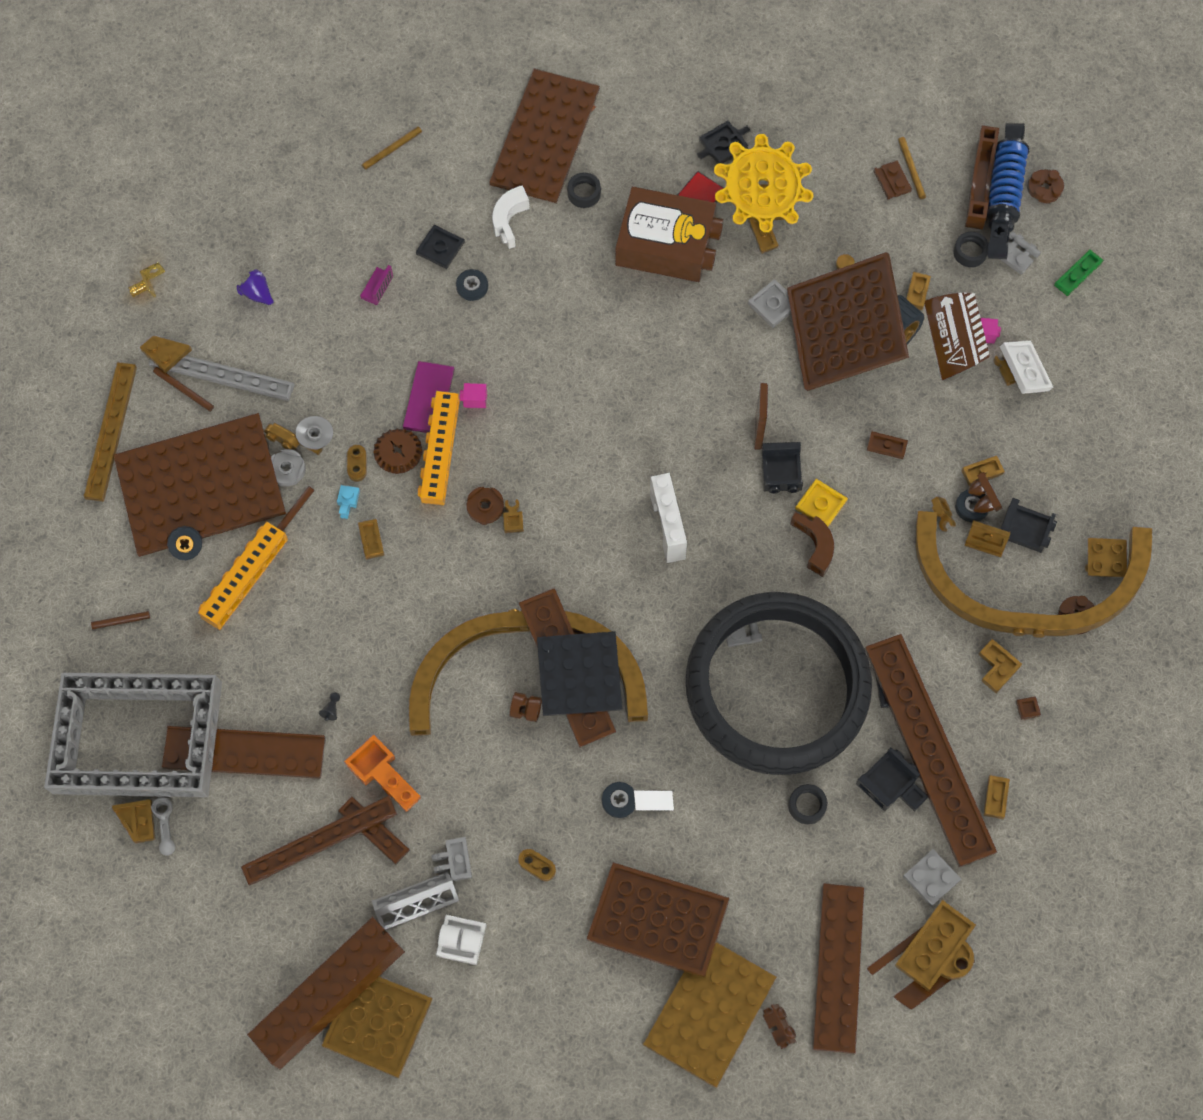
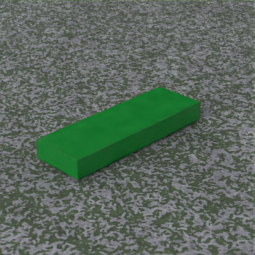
M1089 250L1055 282L1054 286L1068 297L1104 260L1092 250Z

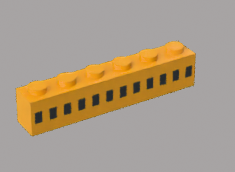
M436 391V396L432 397L431 408H433V415H429L428 422L431 429L426 434L428 449L424 450L423 461L426 462L425 468H421L420 474L423 482L422 486L419 485L418 497H420L422 503L445 504L460 403L458 393Z
M268 522L264 526L259 527L255 538L246 544L245 551L235 559L230 571L224 573L220 584L212 589L208 600L200 605L198 614L202 620L221 630L288 539L285 532Z

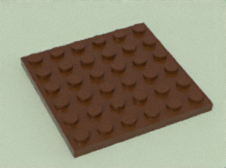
M885 252L787 287L805 390L810 391L909 358L889 253Z

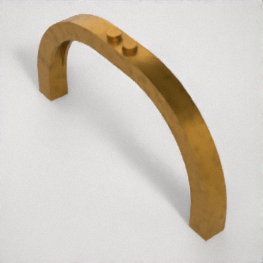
M918 511L917 558L924 578L937 598L952 612L972 624L993 631L1013 633L1015 636H1024L1025 634L1033 635V637L1037 638L1044 636H1068L1084 633L1104 625L1119 615L1133 600L1145 579L1151 560L1152 528L1132 527L1129 534V559L1125 577L1118 588L1100 604L1085 611L1067 615L1002 611L990 608L971 599L952 582L941 564L937 551V512Z
M511 609L508 612L492 613L466 621L445 634L430 649L421 662L411 687L409 699V728L411 736L431 735L430 705L435 682L446 663L466 645L483 637L501 633L529 632L530 630L522 611ZM565 611L574 634L612 632L591 618ZM616 636L619 674L626 693L628 722L648 721L647 696L641 670L630 650Z

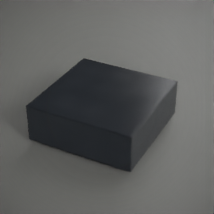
M913 783L900 798L915 812L929 797Z

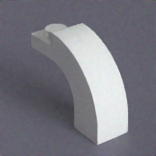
M523 186L513 188L502 195L493 210L495 236H500L503 244L506 243L509 249L515 247V237L508 224L509 220L516 213L529 209V199Z

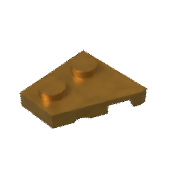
M150 799L112 805L113 811L134 843L155 840L154 818L151 810L152 801Z

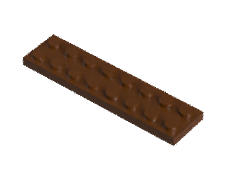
M555 588L519 602L520 609L536 647L537 637L574 634ZM608 712L566 715L579 748L616 733Z
M823 883L813 1050L848 1054L856 1053L864 887Z

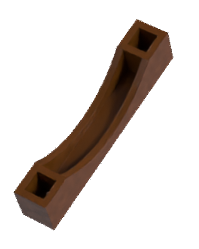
M981 126L965 227L983 230L986 221L990 181L999 135V128Z

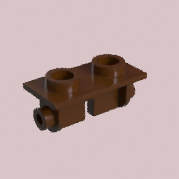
M772 1004L773 1010L770 1007L764 1009L763 1017L769 1029L777 1026V1030L771 1033L777 1046L784 1049L789 1046L788 1043H797L795 1040L796 1033L793 1027L788 1025L785 1019L787 1015L783 1007H779V1004Z

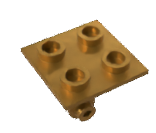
M1088 538V564L1085 565V571L1088 572V576L1125 577L1127 571V540Z

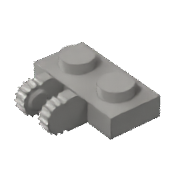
M466 837L445 840L447 852L432 855V860L441 861L448 858L449 864L435 867L434 873L450 871L452 882L472 878Z

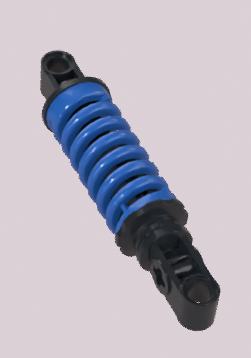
M1006 123L1005 138L997 142L992 185L990 188L991 193L989 195L986 216L989 219V228L991 229L987 253L988 259H1007L1009 235L1014 229V223L1018 222L1020 218V199L1022 198L1025 167L1027 164L1026 159L1030 150L1029 145L1023 141L1025 123Z

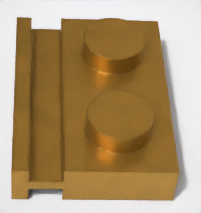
M973 520L964 546L1002 557L1010 532Z

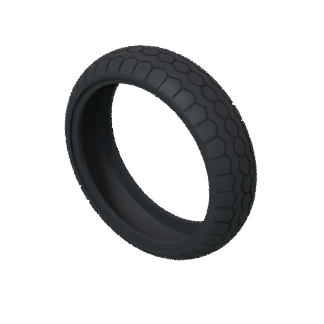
M758 593L739 599L723 608L709 620L699 633L692 646L686 668L685 686L687 701L692 717L700 732L728 760L758 773L792 775L816 769L830 762L842 753L855 739L866 719L871 702V669L865 649L854 630L840 615L826 605L809 597L794 593ZM766 620L787 621L810 629L826 641L842 665L847 687L845 708L840 721L834 728L811 743L797 747L779 748L756 743L738 733L727 723L719 712L711 694L709 667L718 647L726 638L740 628Z

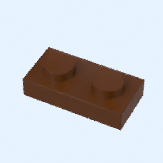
M871 431L866 451L903 460L908 440Z

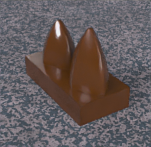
M985 473L977 475L978 479L970 485L968 493L972 495L986 493L987 495L976 503L973 511L985 513L993 510L997 512L1003 509Z

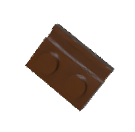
M898 160L882 165L880 168H874L873 172L888 200L912 191V187Z

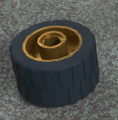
M897 295L906 343L909 344L920 330L924 321V314L905 297Z

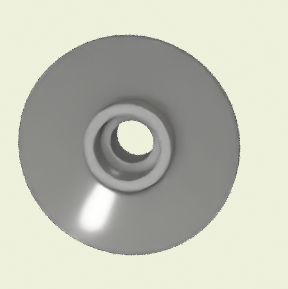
M307 417L297 425L296 438L305 448L320 449L328 445L332 440L333 428L330 422L322 417Z

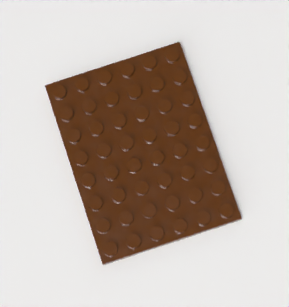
M259 413L114 454L136 552L139 557L168 549V537L177 527H192L198 531L203 539L286 514ZM184 539L180 540L182 542L181 545L189 543L188 539H185V541Z

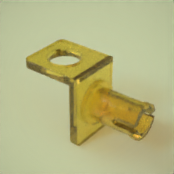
M159 262L141 270L142 281L128 287L133 298L145 291H148L154 298L157 297L150 279L165 272V269ZM153 269H158V271L154 273H149Z

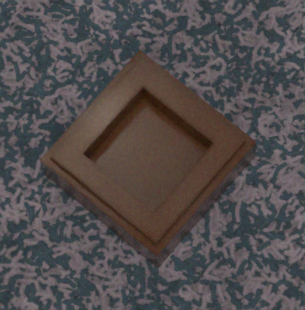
M1036 696L1016 700L1021 720L1041 716Z

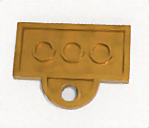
M942 900L897 961L895 967L927 991L932 988L940 975L952 980L966 976L973 967L974 954L972 948L965 940L976 924ZM956 960H964L967 968L964 970L959 969L956 966Z

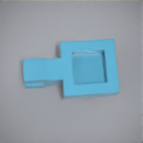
M340 486L337 505H340V518L348 519L350 507L356 508L360 493L359 488Z

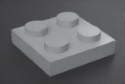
M775 279L748 300V305L772 328L791 314L788 292Z
M934 849L903 876L931 907L961 881V878Z

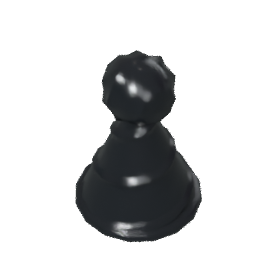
M337 692L330 694L329 698L331 701L319 711V715L325 721H335L338 718L336 702L340 700V695Z

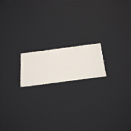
M634 791L636 810H674L672 791Z

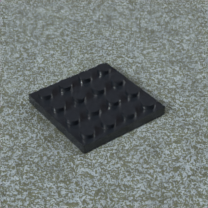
M616 631L537 637L543 717L622 710Z

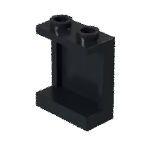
M801 442L763 443L764 492L769 491V493L776 494L780 491H788L789 493L802 491Z
M1012 498L1001 530L1010 532L1008 541L1041 553L1044 547L1048 548L1051 537H1049L1050 531L1054 532L1057 521L1054 520L1056 514L1052 513L1051 516L1039 513L1018 505L1020 500Z
M892 747L865 774H862L856 782V785L884 812L920 776L917 767L912 763H908L903 759V754Z

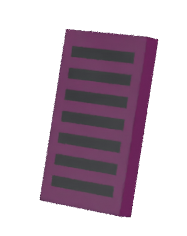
M390 265L385 270L376 267L360 295L361 299L378 305L393 278Z

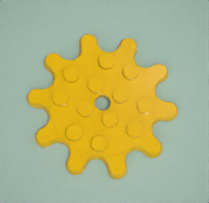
M758 134L755 137V145L751 149H745L738 142L730 144L729 151L733 155V162L729 165L719 163L714 167V173L726 181V187L717 191L715 199L719 203L731 202L736 206V212L732 217L735 224L741 225L746 219L752 217L758 220L760 230L768 233L772 230L773 220L776 217L783 218L789 224H795L798 221V214L794 210L795 203L798 201L808 203L812 201L814 195L811 190L805 189L801 185V179L811 174L812 167L808 163L796 164L792 161L791 155L795 150L793 143L784 142L780 148L773 149L769 146L768 137L765 134ZM765 180L768 186L763 189L758 182Z

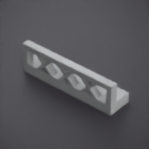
M446 872L373 900L372 904L379 923L386 930L458 902L459 898L450 874ZM451 889L452 897L447 899L440 898L443 891ZM425 898L433 899L431 905L427 907L420 904ZM407 905L414 907L409 914L401 912L403 907ZM387 913L395 914L391 921L383 922L382 915Z

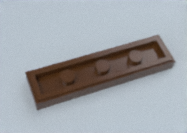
M351 797L338 812L345 817L363 808V806ZM382 823L361 832L395 865L410 851Z

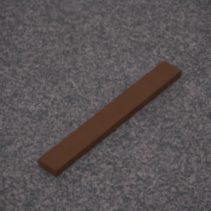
M388 795L241 866L242 871L250 886L398 814Z

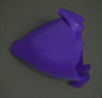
M258 269L250 271V276L247 280L241 283V285H236L237 292L240 295L266 305L274 303L266 278Z

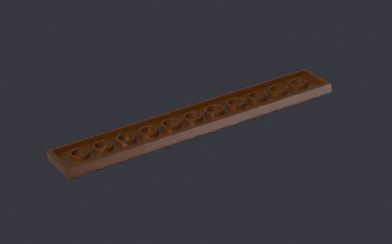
M902 634L866 646L864 648L912 761L918 769L919 777L958 867L996 854L995 845Z

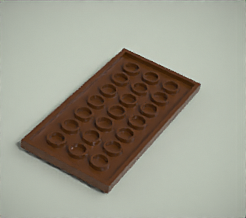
M534 68L491 176L490 185L505 190L523 186L527 196L557 204L598 96L600 86Z

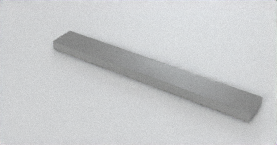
M185 356L169 370L285 401L290 400L295 386L292 382ZM150 359L149 365H150L151 367H158V366Z

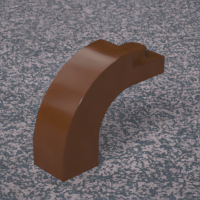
M795 512L791 518L790 525L807 534L815 544V552L809 559L807 568L824 577L830 567L834 554L832 533L819 517L815 516L813 521H810L806 515Z

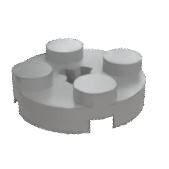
M284 449L280 453L271 456L277 482L280 486L296 485L304 477L306 466L298 452ZM289 464L291 469L284 471L282 467H286Z

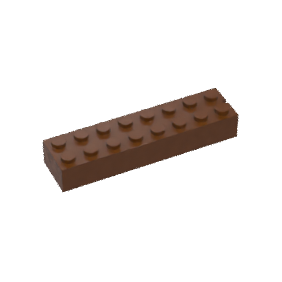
M372 917L247 1035L268 1061L281 1070L405 951L384 927Z

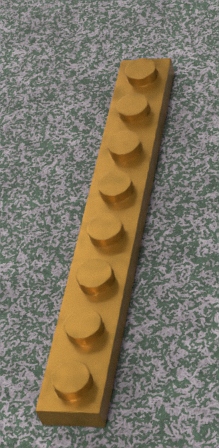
M117 362L84 493L86 500L102 502L105 500L114 463V454L117 451L137 370L135 364Z

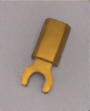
M996 355L994 363L1000 367L999 370L1006 385L1016 383L1004 355L1002 356L1004 360H999Z

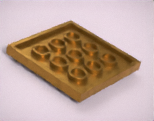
M378 977L332 1021L322 1047L400 1078L433 999Z

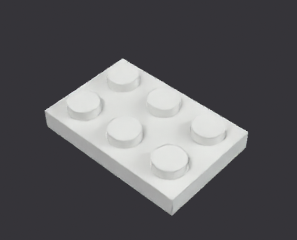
M1031 341L1005 342L1000 346L1022 394L1046 392L1053 388Z

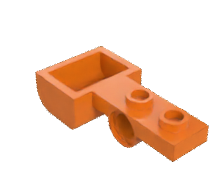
M373 735L344 762L365 786L375 779L382 789L407 812L421 799V796L389 765L395 760L394 754Z

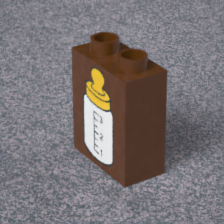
M632 186L615 247V266L700 283L702 271H712L715 262L716 250L708 248L710 239L720 240L724 219L715 217L716 203Z

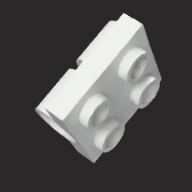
M446 915L439 935L436 956L477 965L486 923Z

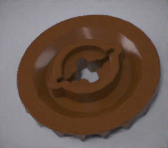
M405 428L389 429L388 432L382 433V436L377 438V442L374 444V458L379 467L389 473H405L412 470L419 463L422 457V444L417 435H414L412 431H407ZM394 446L401 448L402 455L395 452Z

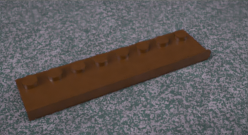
M167 726L162 761L163 769L188 770L185 762L188 759L190 746L188 740L191 738L192 727ZM217 729L212 772L321 779L325 736Z

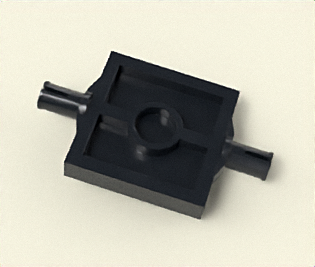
M726 121L699 137V141L705 149L697 153L698 158L702 160L709 155L717 164L727 162L733 158L729 151L731 143L738 142L745 149H748V144L743 139V135L750 132V128L746 125L738 130L729 121Z

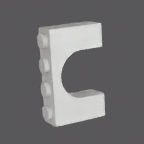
M670 473L651 476L650 497L654 511H658L660 515L666 562L686 559L687 540Z

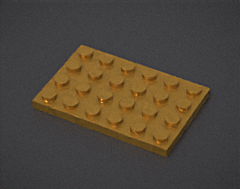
M716 942L705 978L683 972L643 1045L717 1088L777 977Z

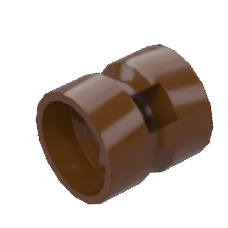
M514 692L509 716L518 719L525 717L527 721L537 723L541 711L542 698L533 695L528 698L524 693Z

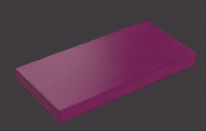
M418 361L403 429L423 433L430 432L431 426L428 425L429 415H433V408H431L432 397L436 396V391L450 393L455 371L453 366Z

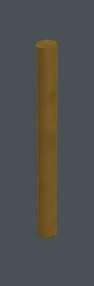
M419 126L364 162L362 167L367 170L422 133Z
M900 137L898 141L919 199H925L926 195L905 137Z

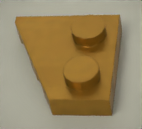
M152 336L140 347V350L165 373L192 351L191 347L187 344L157 336Z

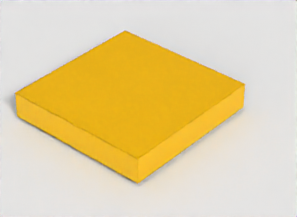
M815 479L795 509L812 520L815 516L819 517L829 527L848 498Z

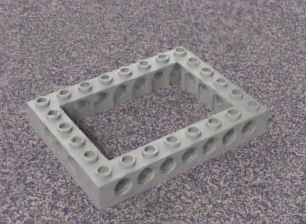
M61 673L44 788L52 794L209 797L222 681L216 675ZM86 699L193 701L194 714L193 720L190 722L192 726L191 738L188 740L190 745L189 754L185 762L186 768L191 773H178L177 771L162 773L157 770H153V772H139L138 770H133V772L113 770V772L99 771L98 769H94V771H80L76 769Z

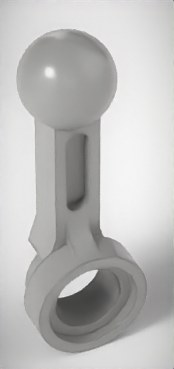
M160 797L154 800L151 810L160 819L162 842L159 845V851L161 854L169 856L175 851V844L171 840L169 822L173 806L168 798ZM168 805L165 812H158L159 806Z

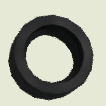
M585 172L571 177L567 186L570 202L579 208H589L597 204L601 196V184L598 178L591 173ZM585 183L593 186L595 191L588 197H580L574 193V188L579 184Z
M974 231L965 232L956 240L953 250L954 257L962 266L969 268L980 266L986 260L989 242L980 233ZM966 242L976 243L981 247L982 253L977 257L967 256L962 252L961 245Z
M805 784L800 785L793 791L788 807L790 814L796 821L809 825L822 819L827 810L828 802L822 789L816 785ZM811 793L818 798L820 807L817 813L807 816L798 811L796 801L800 795Z

